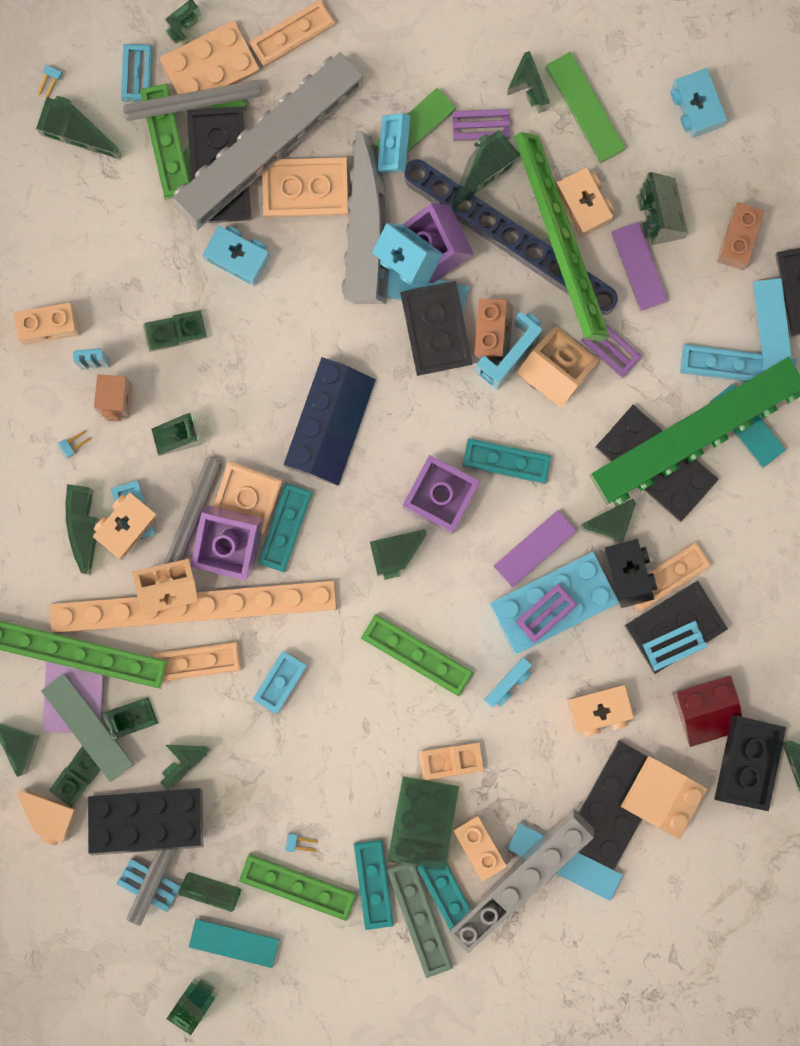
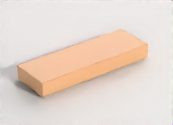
M318 0L249 41V45L263 68L335 26V21L322 0Z
M697 542L647 573L654 574L657 590L652 591L654 600L635 605L639 612L712 566Z
M238 642L152 654L153 658L168 661L163 681L241 671Z

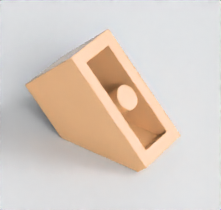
M25 789L20 790L18 798L34 833L42 835L40 840L52 845H57L58 842H65L78 808Z

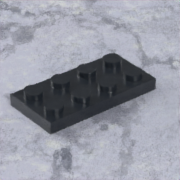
M243 107L187 110L192 180L196 178L195 174L204 165L210 166L216 160L217 154L227 146L230 148L237 142L238 136L245 130ZM249 186L207 223L251 221Z
M632 405L595 448L609 461H613L663 430L635 405ZM687 458L677 463L680 469L666 477L663 473L653 478L655 483L644 490L679 522L689 514L719 480L696 459L692 462H689Z
M619 740L578 812L594 828V838L580 851L612 869H615L642 818L622 808L621 805L648 756Z
M200 788L88 796V854L90 855L204 847L203 790Z

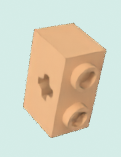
M585 168L557 182L556 185L563 205L581 238L611 223L614 208L608 198L603 199L599 191L602 188L601 183L595 173L590 174L588 168ZM583 196L587 200L592 199L590 207L586 203L581 204Z
M71 303L14 312L18 340L23 345L80 336L75 307Z
M130 492L127 496L122 494L112 506L115 509L108 518L104 516L94 527L96 533L93 535V538L121 560L126 557L159 517ZM130 518L127 522L130 528L118 531L120 528L118 521Z
M189 559L132 571L142 615L198 602Z
M625 685L567 700L576 733L583 732L584 737L601 733L600 727L611 725L612 730L628 726L627 720L634 719ZM598 704L608 708L609 711L604 714L605 719L601 720L600 716H594L593 711L598 710Z
M478 815L453 828V832L482 881L507 867Z

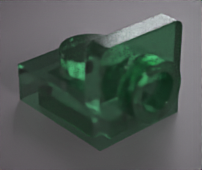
M193 0L187 1L165 19L168 29L165 31L175 44L178 42L182 45L189 43L181 30L184 28L186 30L190 29L198 22V17L201 14L196 3Z

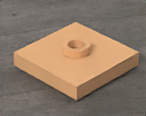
M229 461L214 507L264 518L261 533L264 534L283 480Z

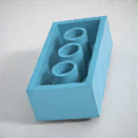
M591 552L499 598L489 605L514 655H517L619 602L594 552ZM559 583L577 603V606L537 642L533 643L515 621ZM559 592L555 593L524 621L526 626L561 597ZM566 600L531 630L534 635L569 605Z

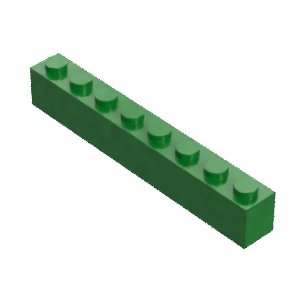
M787 357L591 473L590 478L606 505L614 502L615 506L631 498L628 493L638 487L641 492L655 483L653 478L663 473L666 477L680 469L677 463L687 458L689 462H692L704 454L702 449L712 443L714 448L729 440L726 434L736 429L738 433H741L754 425L751 420L761 414L764 419L778 410L776 405L786 400L787 404L800 398V374L790 357Z

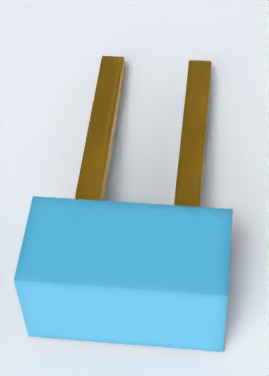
M46 65L43 73L46 75L38 94L41 93L49 75L54 79L46 94L48 98L56 79L60 80L63 72Z
M85 430L68 441L63 439L58 443L67 459L75 454V449L91 440L89 437L74 448H71L68 444L84 434Z
M288 833L286 851L295 852V849L316 852L315 849L295 846L296 840L317 843V840L297 838V834Z

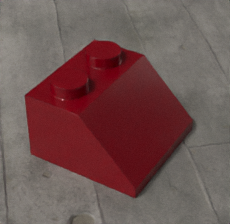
M731 675L672 692L689 747L728 736L732 715L742 717L740 702Z

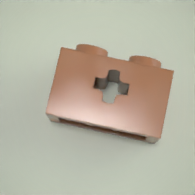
M740 202L736 204L716 262L740 270L745 269L749 263L765 210Z
M478 300L475 356L479 359L485 356L490 361H502L510 352L513 305L508 300Z
M97 374L94 409L107 421L121 422L122 417L129 418L133 384L124 376Z

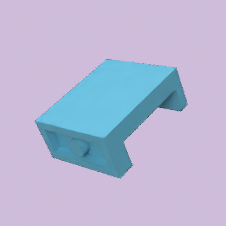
M519 312L514 325L523 331L524 335L498 366L483 356L476 364L475 373L497 390L540 338L543 330L539 327L541 322L530 313L524 315L522 312Z

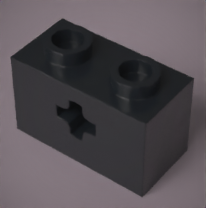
M638 539L605 547L621 608L654 600L652 591L657 590L654 574H647L645 564L650 563L646 546L640 548ZM634 568L636 576L630 577L629 570Z

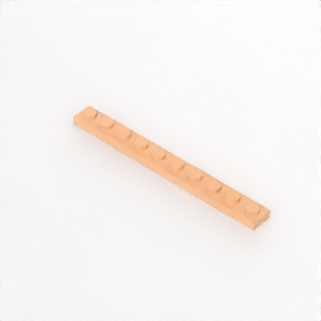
M334 581L196 592L198 602L143 615L141 614L138 597L49 604L51 633L336 610Z

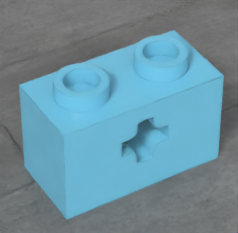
M707 68L675 79L670 93L675 106L679 105L683 113L680 119L685 132L690 131L691 137L694 138L724 127L727 118ZM694 99L697 103L702 102V106L700 109L697 105H691Z
M386 223L372 251V254L380 259L382 266L398 272L400 279L410 285L428 283L443 253L405 225Z
M218 225L202 254L204 260L255 286L270 258L269 252L266 251L267 246L255 239H252L251 242L241 237L242 233L227 225L226 229ZM240 248H242L244 256H237L236 259H234L232 250L238 251Z

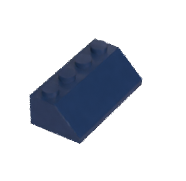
M321 357L284 461L285 468L339 486L376 379L347 365Z

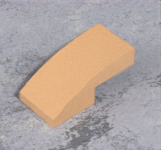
M480 743L419 751L423 780L484 771Z

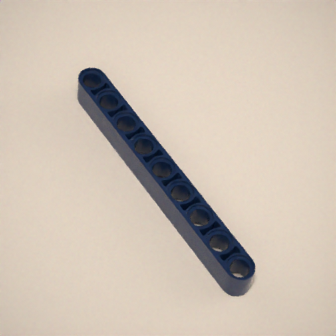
M414 159L406 164L404 180L410 189L431 203L451 205L459 222L569 295L563 276L554 275L549 269L551 264L558 263L551 246L425 161ZM414 169H420L424 172L425 176L421 180H413L410 178L409 173ZM436 185H444L448 192L444 196H437L433 193L432 189ZM461 200H466L471 204V209L467 212H461L456 208V204ZM483 216H490L494 219L495 224L490 228H485L480 225L479 219ZM506 232H514L518 240L513 244H509L503 240L502 236ZM531 247L538 248L541 252V257L536 260L530 259L526 254V250ZM587 271L596 299L601 294L610 297V306L602 307L599 305L602 315L610 314L618 302L616 291Z

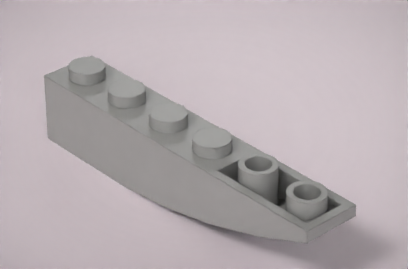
M356 131V140L352 144L354 168L350 172L352 195L348 199L350 223L346 227L348 251L344 255L346 279L342 283V292L344 299L354 304H386L389 269L382 266L380 259L372 254L386 223H390L383 175L377 171L378 156L372 137L363 131Z
M573 808L532 846L466 912L448 933L469 954L594 838V828Z

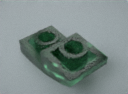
M201 310L173 315L172 318L143 324L149 352L168 349L207 338Z
M83 746L49 789L50 792L70 807L76 804L101 771Z

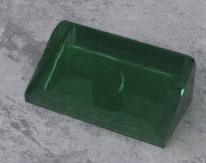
M188 872L179 890L180 896L233 912L236 909L241 889Z

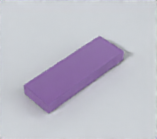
M639 222L612 231V237L640 312L666 303L668 300Z
M557 510L498 561L494 567L508 584L513 587L570 538L576 530L561 512Z

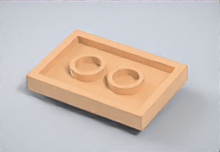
M234 20L159 57L177 94L237 84L260 72Z
M347 157L279 159L262 174L264 218L348 215Z

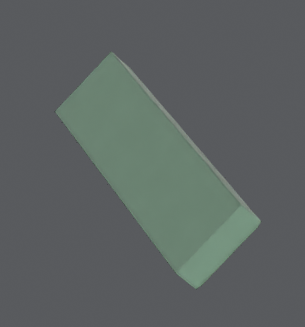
M65 673L41 690L110 782L134 765Z
M414 859L387 868L386 870L425 977L429 978L453 969Z

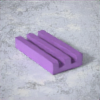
M509 109L452 112L453 141L510 139ZM503 118V121L458 122L459 119ZM503 127L504 131L459 133V129Z
M607 324L609 337L632 356L633 359L629 361L607 340L598 342L625 365L623 369L591 340H587L584 337L581 339L585 346L621 378L642 357Z
M558 583L517 619L515 623L535 643L574 609L577 603ZM559 592L561 597L526 626L524 621L555 593ZM566 600L569 605L534 635L531 630Z

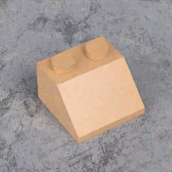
M555 325L530 353L517 373L527 383L533 385L546 395L550 401L562 407L600 360Z
M648 756L621 807L680 840L707 788Z

